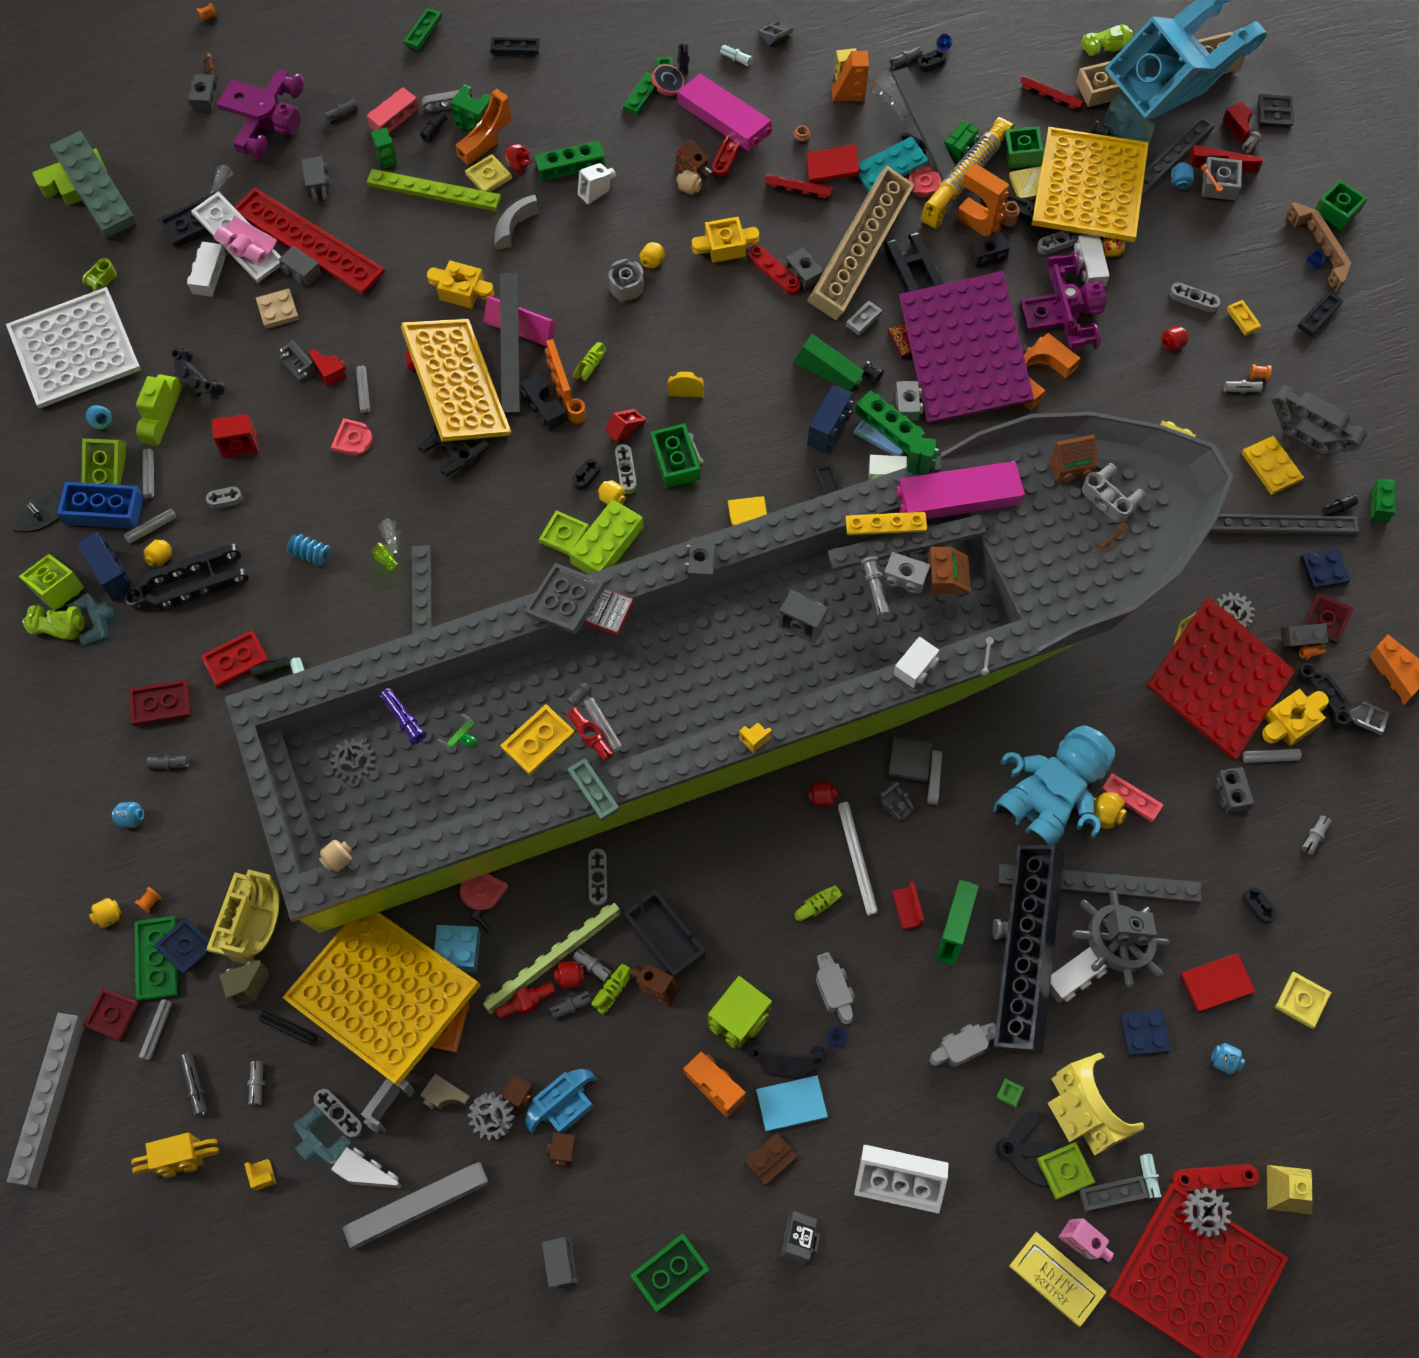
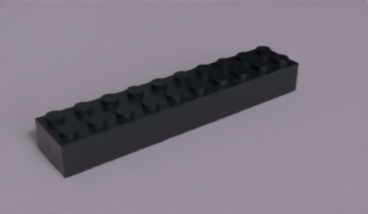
M1017 845L994 1047L1003 1052L1043 1055L1065 852L1056 845Z

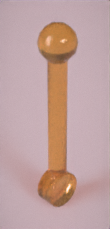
M1124 522L1120 523L1119 528L1103 543L1098 544V549L1104 550L1106 545L1116 535L1127 529V524Z

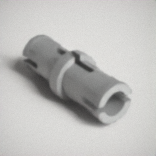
M1246 380L1225 381L1224 392H1240V394H1245L1246 392L1261 393L1262 382H1246ZM1236 386H1250V388H1236Z
M1326 816L1319 817L1315 827L1309 831L1308 839L1301 847L1304 852L1311 846L1307 853L1314 854L1319 842L1324 840V834L1332 824L1330 818L1323 824Z
M581 948L573 956V959L583 965L587 972L595 974L605 983L613 974L611 970L599 962V959L591 957Z
M255 1061L250 1062V1080L247 1083L249 1086L248 1105L256 1106L257 1104L259 1106L262 1105V1086H265V1081L263 1080L264 1062L256 1061L255 1063Z

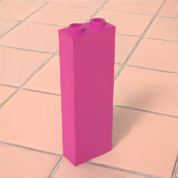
M698 74L677 91L679 105L725 136L727 135L731 140L739 143L740 146L748 151L756 147L772 133V125L769 118L702 74Z
M1016 461L900 478L899 485L896 487L897 498H900L902 503L900 504V512H925L926 519L1022 505L1025 497Z

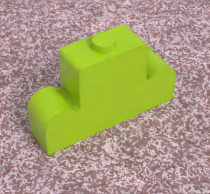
M97 148L93 149L94 153L96 154L99 161L106 170L103 161L97 151ZM59 163L32 172L36 183L45 197H53L59 191L66 205L82 201Z
M159 374L157 378L147 376L136 402V407L142 417L137 424L136 432L142 444L159 447L183 388L177 377Z

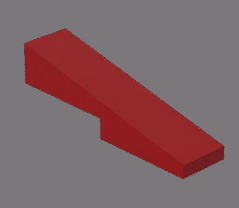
M1193 145L1190 153V164L1192 167H1202V165H1205L1208 157L1242 160V172H1259L1263 163V158L1197 145Z

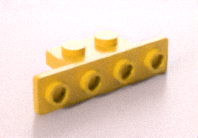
M926 513L846 516L847 535L927 531Z

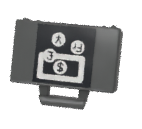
M795 1211L788 1216L780 1257L804 1265L810 1260L811 1254L818 1253L820 1234L815 1233L817 1219Z

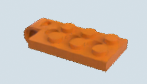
M547 340V348L544 349L547 357L546 362L548 369H551L553 383H556L558 398L562 397L569 420L576 424L582 423L586 419L585 403L581 399H572L571 389L554 340Z

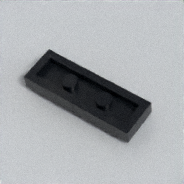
M491 37L490 52L491 54L539 55L540 38Z
M1328 291L1299 322L1297 327L1312 337L1342 305L1344 300Z

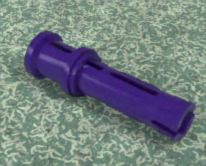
M392 689L384 690L380 697L399 721L400 729L406 732L410 738V743L415 745L423 741L427 733L419 727L417 719L409 715Z

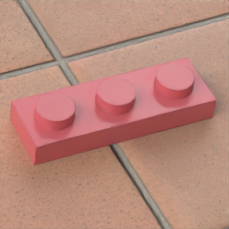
M1111 773L1101 789L1104 793L1114 792L1120 795L1126 807L1150 822L1154 821L1163 806L1159 801Z

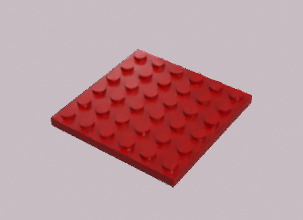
M1209 597L1200 606L1146 684V687L1227 756L1235 760L1239 757L1295 670Z
M1171 1183L1108 1297L1199 1358H1237L1289 1258L1232 1221L1229 1224H1223L1226 1230L1224 1232L1219 1230L1220 1235L1216 1237L1212 1232L1209 1238L1205 1237L1204 1232L1202 1235L1197 1236V1229L1190 1231V1222L1184 1223L1187 1215L1181 1213L1187 1209L1182 1204L1185 1201H1189L1186 1197L1189 1193ZM1211 1207L1208 1208V1209H1205V1213H1204V1216H1203L1202 1218L1208 1216V1213H1209V1210L1211 1209ZM1208 1223L1202 1224V1226L1204 1227H1213L1210 1226Z

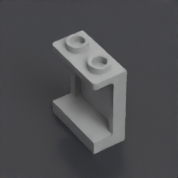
M386 1079L361 1113L365 1118L363 1123L374 1132L378 1133L381 1131L385 1134L387 1129L379 1122L400 1091L411 1098L415 1093L414 1088L406 1080H403L399 1086H396Z

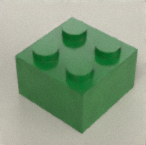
M1040 127L1006 130L1005 148L1009 169L1042 166L1044 150Z
M1339 179L1319 199L1315 210L1319 211L1324 220L1342 231L1362 211L1368 197Z

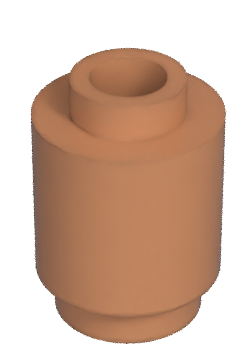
M1007 202L1003 210L1004 217L1001 223L1006 227H1012L1017 223L1020 209L1016 202Z

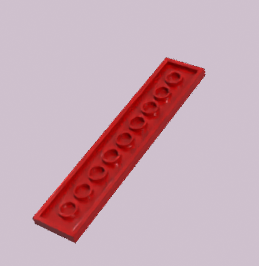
M254 188L234 207L249 224L275 238L277 242L289 249L292 246L296 247L318 262L320 269L361 295H364L385 273V269L257 188Z

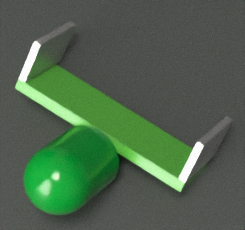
M462 714L467 722L447 743L440 739L438 741L450 750L459 741L468 748L476 747L478 743L476 737L466 734L475 725L470 717Z

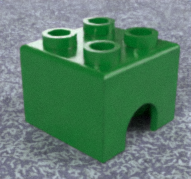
M463 85L451 101L455 125L460 129L464 128L471 132L485 114L491 96L484 94L480 99H472V94H469L472 88Z

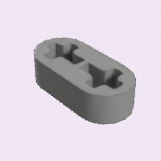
M237 487L213 490L206 496V501L212 509L234 506L241 503L243 499L241 491Z

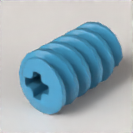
M294 534L288 542L287 552L297 558L307 560L309 563H314L316 566H323L329 557L330 546L326 545L324 547V544L321 542L317 545V540L311 541L310 537L304 539L303 534H300L298 537Z

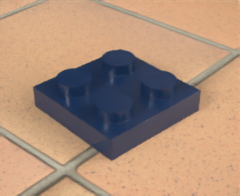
M1338 548L1302 554L1301 561L1312 590L1344 585L1350 582Z
M184 918L154 944V948L184 975L209 953L206 950L209 940L187 918Z
M1163 1009L1122 1013L1120 1015L1128 1056L1168 1053L1171 1051Z

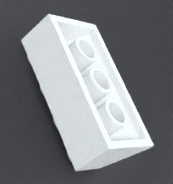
M863 1145L854 1195L939 1214L948 1179V1163Z

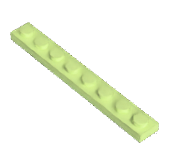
M613 903L611 906L606 905L603 907L598 916L589 918L581 929L572 931L567 936L568 939L563 943L558 942L551 948L552 951L546 956L543 954L538 957L533 966L524 968L519 972V976L516 979L507 981L499 992L490 994L485 999L486 1002L483 1003L487 1012L491 1015L495 1012V1008L504 1005L513 998L512 996L515 992L526 988L620 915L618 906Z

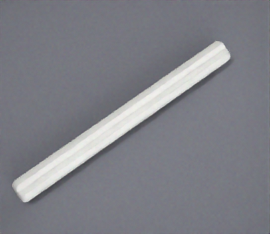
M843 802L838 805L864 906L867 915H874L878 910L849 803Z

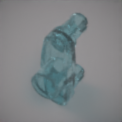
M86 593L81 598L66 605L67 608L77 606L80 610L86 608L94 626L88 632L78 635L83 646L109 635L106 620L113 617L114 613L107 601L98 604L90 593Z
M314 1105L302 1118L299 1117L293 1123L303 1139L295 1149L307 1162L317 1155L332 1166L346 1147L348 1148L352 1143L343 1134L330 1148H325L310 1132V1127L324 1116V1113Z

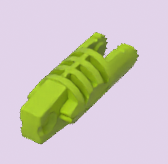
M597 342L587 352L574 370L572 377L578 379L581 376V379L584 381L590 377L606 352L603 343Z
M835 885L818 892L804 901L805 905L800 907L794 914L796 921H802L811 915L815 917L831 907L842 896L840 890Z
M621 964L610 976V980L608 979L606 984L603 985L604 989H600L593 999L591 1005L601 1015L608 1011L615 1002V997L618 998L619 993L623 991L622 988H625L630 979L632 970L628 966Z

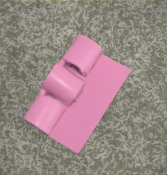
M233 216L227 228L219 227L214 235V240L228 247L232 254L237 257L244 256L258 265L265 261L277 243L275 238L236 216Z

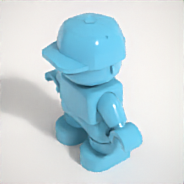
M1083 725L1070 731L1064 740L1060 742L1057 758L1051 757L1048 759L1042 755L1024 757L1022 760L1021 756L1017 753L1010 752L1005 754L1000 764L1005 765L1008 762H1013L1017 766V768L1012 770V778L1018 776L1021 770L1034 773V775L1024 779L1014 788L1009 789L1007 793L1003 794L995 803L993 811L996 812L1001 806L1005 807L1015 816L1016 825L1024 817L1028 818L1032 823L1026 829V833H1029L1030 830L1034 831L1048 845H1056L1064 834V828L1071 811L1077 806L1081 818L1076 830L1081 829L1084 823H1088L1094 829L1091 833L1092 837H1096L1101 824L1099 819L1094 816V797L1086 788L1088 784L1094 783L1098 778H1103L1110 769L1115 758L1114 746L1103 733Z

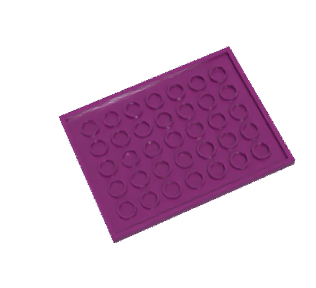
M1004 271L899 294L918 385L922 389V403L927 425L1034 402Z

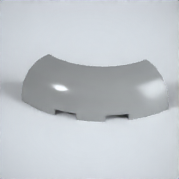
M535 195L518 200L501 215L495 228V250L512 247L511 239L516 224L530 216L539 214Z

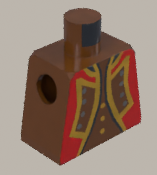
M688 139L678 148L675 167L680 171L690 170L696 172L705 180H708L713 174L707 168L708 156L691 139Z
M649 964L645 965L643 969L635 966L630 973V977L636 980L641 991L667 1007H670L680 991L673 976Z

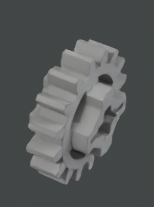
M1229 592L1227 597L1222 594L1220 599L1217 598L1215 602L1220 607L1226 604L1223 609L1245 628L1251 625L1255 617L1253 614L1255 608L1249 607L1252 602H1246V596L1240 598L1239 593L1233 596Z
M494 1092L489 1095L484 1093L481 1095V1098L477 1097L474 1103L470 1105L469 1108L472 1111L468 1114V1117L473 1120L469 1125H475L474 1133L478 1130L481 1132L480 1138L487 1135L488 1140H491L493 1137L497 1140L502 1135L504 1136L508 1133V1129L513 1126L510 1122L515 1118L514 1115L510 1114L513 1107H507L509 1100L502 1101V1094L495 1097ZM485 1103H491L490 1106H488V1105H484V1106H483V1104H485Z
M1203 1188L1202 1192L1196 1189L1193 1191L1194 1195L1189 1194L1186 1196L1189 1201H1185L1182 1204L1187 1208L1181 1212L1183 1215H1187L1184 1223L1190 1222L1189 1230L1197 1229V1236L1202 1235L1204 1232L1205 1237L1209 1238L1212 1232L1216 1237L1220 1235L1219 1230L1222 1232L1226 1230L1223 1224L1231 1222L1226 1218V1216L1232 1214L1231 1211L1225 1208L1229 1203L1221 1201L1224 1197L1223 1195L1215 1196L1216 1190L1208 1193L1207 1188ZM1201 1198L1210 1199L1211 1202H1204L1203 1200H1200V1199H1201ZM1211 1207L1208 1216L1202 1218L1204 1216L1205 1209ZM1208 1223L1210 1226L1213 1227H1204L1202 1226V1224Z

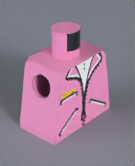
M1083 1218L1070 1219L1058 1237L1087 1259L1099 1258L1107 1264L1113 1257L1114 1253L1106 1248L1109 1240Z

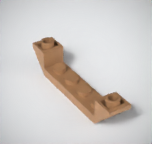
M1292 203L1287 213L1289 221L1292 222L1294 227L1308 224V228L1322 246L1325 255L1332 262L1334 269L1328 281L1335 292H1339L1346 279L1351 261L1318 210L1298 203Z

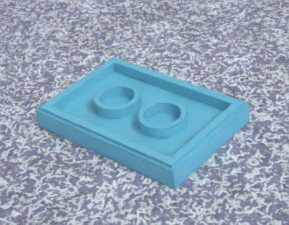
M818 1075L756 1089L765 1132L828 1118Z

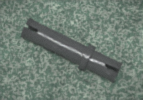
M184 1053L180 1055V1060L189 1090L187 1094L188 1099L192 1102L194 1116H203L208 1113L204 1100L205 1091L201 1088L193 1053Z

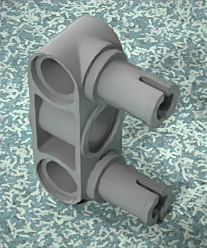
M1109 463L1100 472H1092L1086 476L1082 492L1114 522L1124 523L1134 512L1136 506L1146 498V493L1142 489H1138L1126 498L1114 485L1107 481L1117 473L1116 466Z

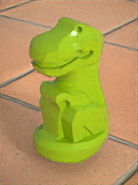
M1121 24L1100 33L1085 34L1082 39L1081 49L1085 50L1089 56L1099 54L1101 47H1104V51L1116 52L1123 49L1134 37L1133 31L1129 30L1127 25Z
M32 605L28 608L27 615L22 621L24 628L31 635L46 633L63 640L77 638L85 626V619L77 606H71L67 611L55 612L54 610H48L46 612L47 617H45V609L42 606Z

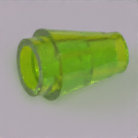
M379 543L372 549L371 554L373 558L389 570H393L398 565L387 545Z

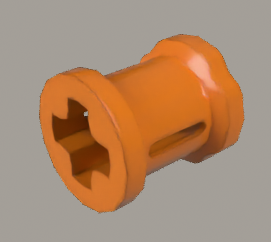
M209 3L204 8L196 9L202 23L209 18L218 17L212 3Z
M1251 365L1250 380H1254V378L1265 379V381L1270 380L1271 365H1267V367Z
M150 887L146 889L147 892L140 900L134 902L148 914L157 900L162 899Z

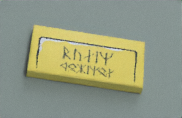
M1037 1232L1034 1233L1009 1265L1014 1272L1078 1327H1081L1106 1294V1291Z

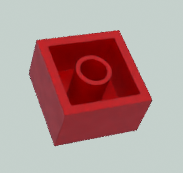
M248 414L212 420L213 439L222 457L258 452L257 433Z

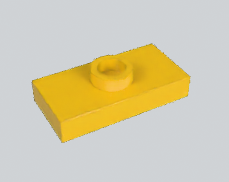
M1243 300L1227 307V312L1245 336L1261 329V324Z

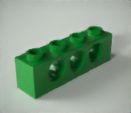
M600 140L534 155L540 181L576 174L580 170L596 164H602L605 167V156Z
M871 390L856 403L855 414L908 455L913 437L915 435L925 437V432L920 426H916L907 416L899 413L893 405L886 403L880 395L873 393Z

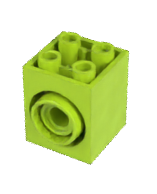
M738 976L709 1012V1029L716 1035L721 1034L724 1036L726 1043L731 1047H738L741 1050L749 1038H753L768 1020L772 1000Z

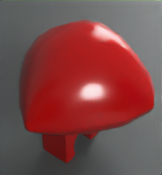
M512 145L505 150L508 164L518 174H522L527 165L532 164V161H529L531 152L523 145Z

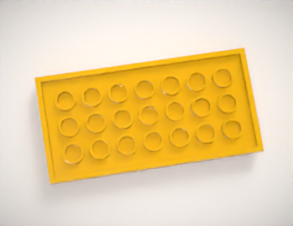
M469 319L403 322L401 329L441 441L509 436L511 433L510 427Z

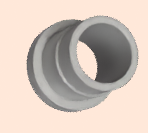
M994 919L992 925L994 939L1007 938L1008 922Z

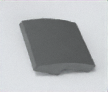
M1260 94L1258 96L1259 124L1293 126V96Z
M894 737L888 776L927 782L932 743Z

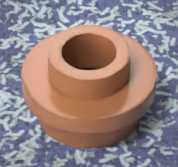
M798 126L794 131V138L800 142L809 140L811 133L808 127Z

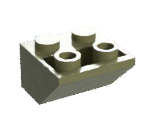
M250 960L244 966L225 970V973L220 974V979L226 998L236 1008L255 1001L265 985L270 972L260 960Z

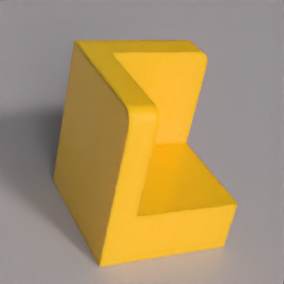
M756 723L750 729L744 726L739 731V739L752 753L772 738V730L770 728L765 730L759 723Z
M269 1159L255 1164L250 1162L244 1164L251 1189L258 1191L277 1184Z

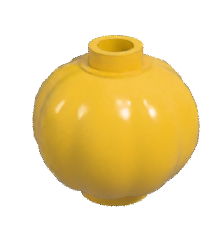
M1105 792L1097 798L1094 797V816L1099 819L1100 828L1110 829L1114 828L1116 824L1121 825L1127 814V810H1124L1125 803L1122 797L1114 792Z

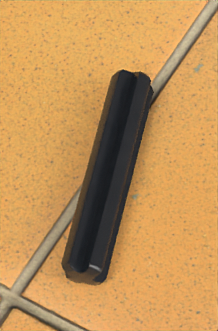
M262 1011L258 1018L260 1022L308 1045H312L316 1039L313 1033L267 1011Z

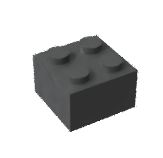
M790 591L780 609L778 628L815 644L825 627L828 607L820 601L808 599L800 592Z

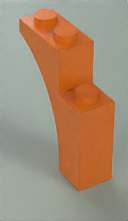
M498 89L492 92L488 108L482 119L464 139L455 145L457 156L467 165H470L498 144L497 132L512 121L509 98L505 93Z

